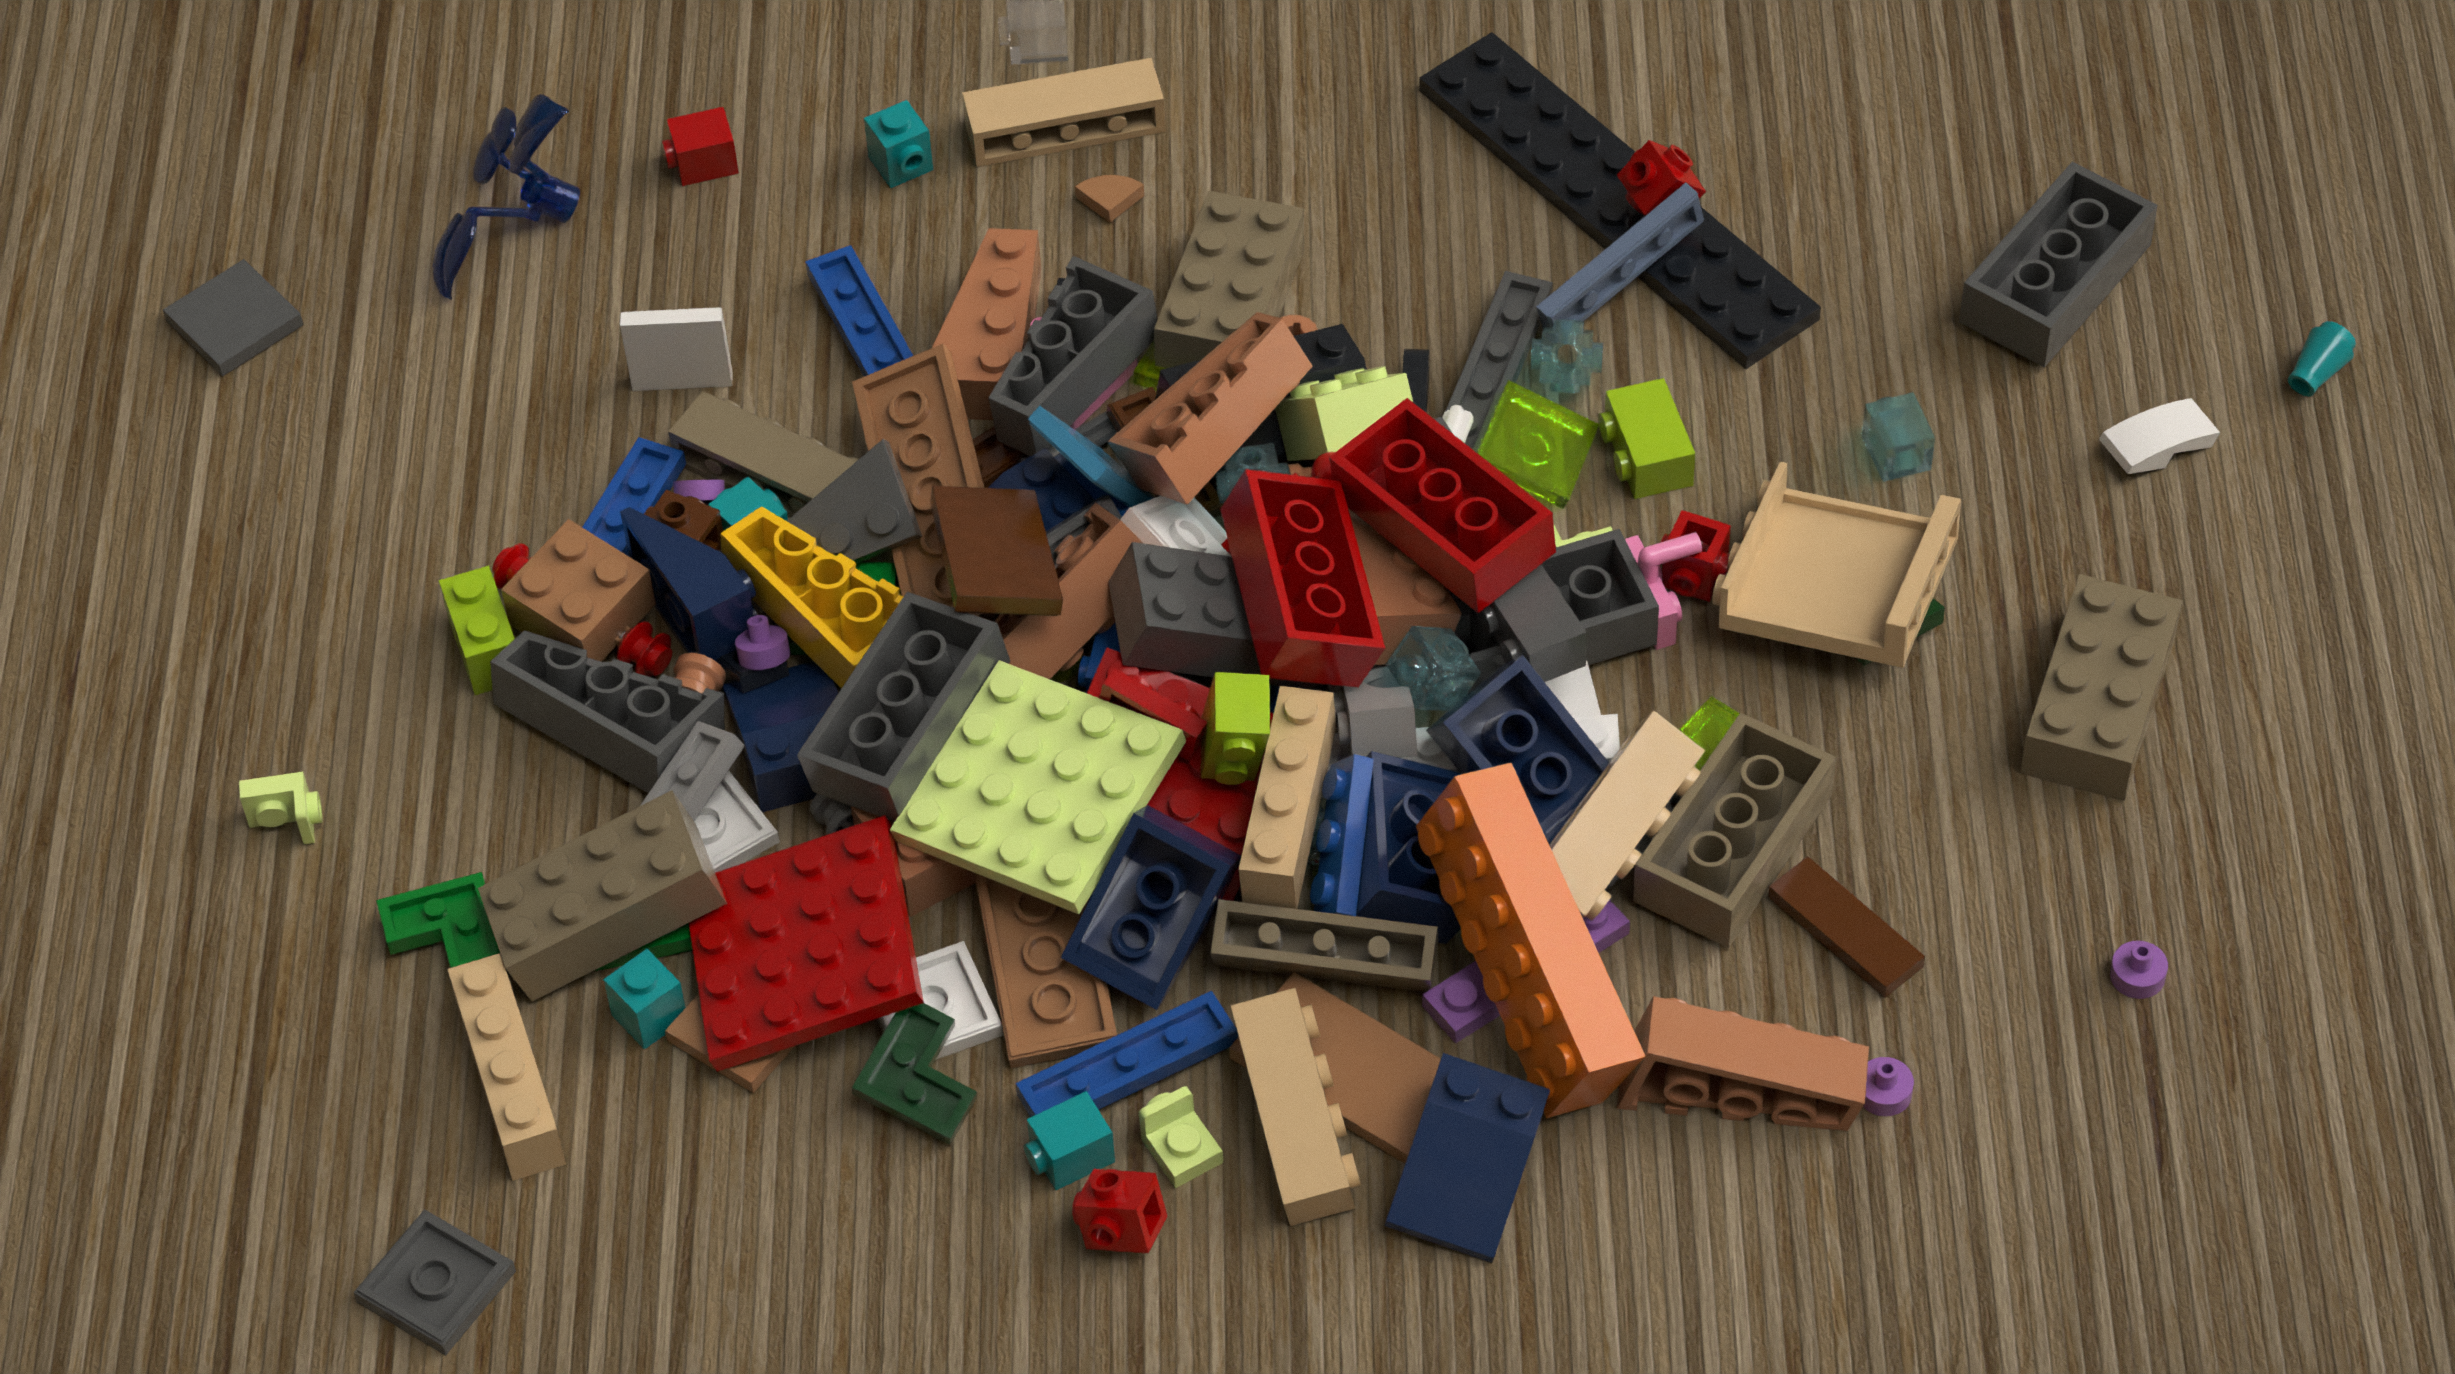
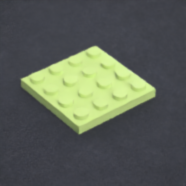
M999 660L937 755L901 815L897 817L890 831L897 842L1080 914L1103 875L1133 813L1147 806L1186 743V739L1182 729Z

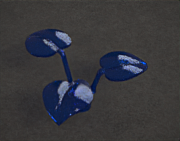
M543 94L536 95L525 110L517 128L516 116L513 110L502 107L496 115L491 131L484 138L477 153L473 176L476 182L484 185L490 181L500 164L511 173L525 179L520 199L527 202V208L469 207L464 215L456 213L438 242L433 258L434 281L439 292L444 297L452 300V285L474 240L477 229V217H520L538 222L541 214L559 222L566 223L573 215L579 201V187L549 175L530 160L554 126L569 112L567 108L557 104L550 97ZM513 141L515 148L509 160L505 152Z

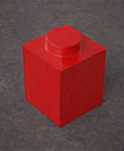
M724 107L667 119L670 139L661 141L667 168L677 167L682 186L739 174L734 140Z

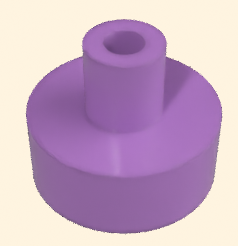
M724 480L673 481L674 493L684 497L692 496L698 498L706 505L715 500L725 490Z
M756 615L747 620L748 630L741 633L735 640L739 664L746 669L764 670L773 668L785 662L791 654L787 632L781 627L769 625L768 618L764 615Z
M2145 941L2127 942L2121 945L2113 955L2110 978L2114 987L2120 993L2136 999L2149 998L2156 995L2163 988L2168 970V961L2163 951L2154 944Z
M1879 1057L1868 1061L1866 1097L1863 1108L1878 1116H1893L1904 1111L1909 1106L1913 1093L1914 1078L1910 1069L1901 1061L1890 1057Z

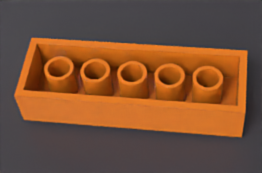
M1512 763L1454 776L1416 825L1418 840L1422 851L1430 857L1438 875L1441 894L1444 900L1451 905L1459 922L1463 943L1466 949L1473 954L1481 971L1486 995L1495 1003L1505 1025L1507 1042L1517 1052L1527 1074V1082L1550 1089L1543 1111L1546 1119L1601 1104L1646 1057Z

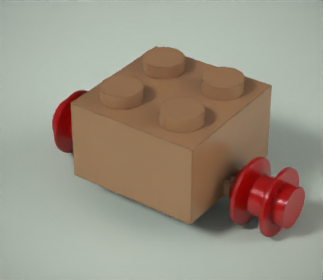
M570 519L530 559L529 548L523 543L516 544L511 548H505L496 557L492 567L493 578L496 587L502 592L508 621L511 626L523 632L525 630L587 650L588 658L601 662L618 646L617 660L632 665L636 664L635 673L648 677L661 674L669 665L672 658L670 636L666 633H660L653 638V627L649 622L644 621L637 624L656 604L649 569Z

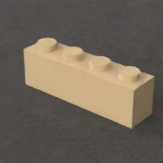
M1152 58L962 92L965 126L976 167L1166 132L1164 98Z
M1280 686L1270 736L1266 745L1239 865L1242 902L1293 909L1298 908L1322 797L1323 781L1327 773L1336 733L1333 692Z
M1652 711L1637 724L1549 844L1582 918L1587 917L1590 921L1601 912L1612 895L1605 888L1616 875L1623 879L1640 858L1641 853L1635 847L1645 834L1650 838L1655 836L1671 815V812L1665 808L1674 793L1682 797L1701 773L1694 766L1705 750L1655 711Z
M495 954L447 969L458 1010L512 1181L566 1165L558 1130L501 954Z
M1296 988L1231 1005L1282 1202L1290 1226L1355 1209L1351 1188L1361 1186L1353 1154L1349 1153L1341 1156L1337 1138L1348 1135L1339 1103L1328 1106L1323 1089L1332 1087L1334 1084L1325 1053L1314 1056L1310 1039L1320 1037L1312 1004L1301 1007Z

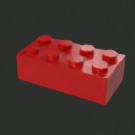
M1408 398L1329 457L1332 480L1341 481L1348 508L1477 613L1481 612L1556 553L1553 512Z
M1245 469L1220 510L1261 675H1269L1271 679L1359 688L1385 650V645L1341 481Z

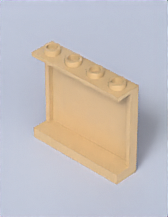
M1780 462L1772 480H1764L1761 485L1757 511H1749L1743 528L1742 543L1735 542L1731 548L1727 575L1720 574L1717 577L1712 602L1713 605L1720 606L1719 628L1903 668L1957 543L1961 499L1940 495L1931 518L1788 489L1786 488L1787 463Z

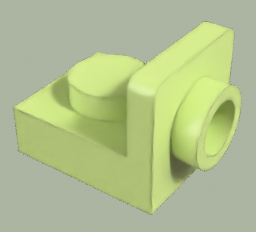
M303 772L239 781L240 800L249 828L260 826L277 827L284 823L297 821L303 844L315 843L314 824L322 823L323 821L321 801L318 791L309 792Z
M1187 1086L1181 1087L1172 1093L1165 1092L1155 1096L1139 1111L1141 1140L1175 1188L1223 1163V1151L1195 1113L1193 1094Z

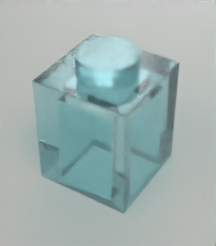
M1914 393L1896 397H1884L1876 402L1865 404L1862 439L1882 481L1885 482L1931 470L1935 436Z

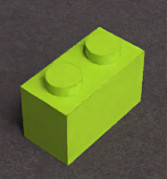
M1661 378L1607 390L1605 394V412L1598 415L1600 433L1605 443L1612 442L1615 449L1613 459L1617 476L1620 481H1628L1634 499L1693 486L1695 451L1665 379Z
M488 565L439 580L448 620L474 695L493 690L490 661L515 639Z
M1215 672L1201 716L1202 719L1207 721L1201 741V778L1215 779L1217 782L1227 785L1240 784L1246 780L1254 781L1270 736L1269 675Z

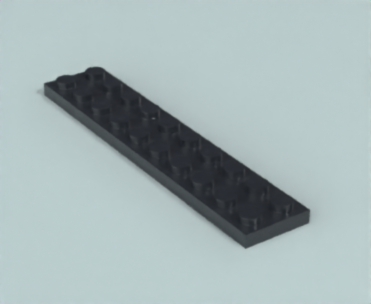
M1493 32L1419 77V91L1604 249L1609 247L1646 216L1635 210L1626 200L1625 195L1628 191L1617 177V174L1630 161L1635 151ZM1701 207L1704 222L1637 277L1743 368L1748 369L1819 321L1821 306Z

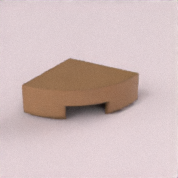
M1120 175L1097 176L1075 186L1076 199L1108 222H1112L1145 196L1144 184L1135 179Z

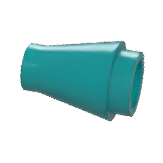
M2325 321L2319 327L2312 328L2295 368L2288 377V383L2291 388L2303 396H2313L2321 385L2353 359V349L2356 346L2353 335L2345 327L2332 321Z

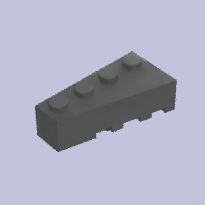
M1073 256L1066 267L1067 276L1062 285H1055L1048 297L1049 307L1040 321L1034 320L1028 330V342L1022 352H1015L989 396L997 440L1029 456L1044 448L1048 449L1051 444L1029 424L1028 418L1040 405L1071 426L1154 341V327L1158 319L1152 290Z
M525 630L490 661L494 705L647 793L653 788L697 721L725 730L724 693L708 688L703 693L683 688L682 680L664 674L660 676L659 680L633 672L632 664L613 659L612 662L597 661L588 658L587 650Z

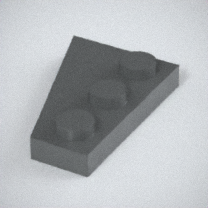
M885 439L877 443L787 520V522L816 538V545L835 556L841 553L856 562V564L922 537L890 443Z

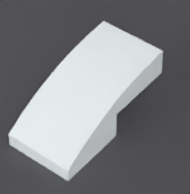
M2190 398L2167 403L2134 415L2104 431L2099 440L2125 472L2132 474L2166 468L2174 453L2211 448L2220 432Z

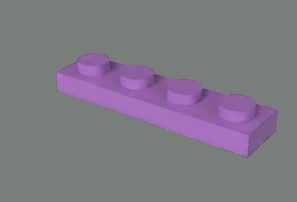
M1610 899L1592 921L1587 917L1583 918L1598 953L1628 935L1630 931V921ZM1476 961L1422 994V1007L1455 1044L1500 1016L1495 1003L1486 995L1483 986V976Z

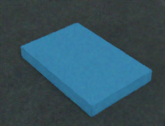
M1040 405L1028 418L1029 424L1093 484L1129 508L1155 498L1148 491L1140 489L1130 474L1102 448Z

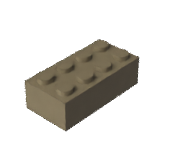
M1208 191L1154 327L1155 371L1203 359L1256 312L1275 317L1280 316L1304 252V208Z
M2079 574L2026 734L2021 774L2125 801L2175 641L2183 600Z
M1740 713L1700 770L1701 773L1696 781L1679 800L1665 824L1657 832L1636 862L1633 902L1729 948L1769 889V886L1774 882L1831 797L1836 757Z
M672 790L478 888L505 968L531 1001L727 904L697 825Z

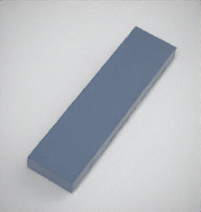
M1684 183L1537 305L1536 308L1544 334L1554 343L1562 340L1704 222L1698 193L1687 183Z

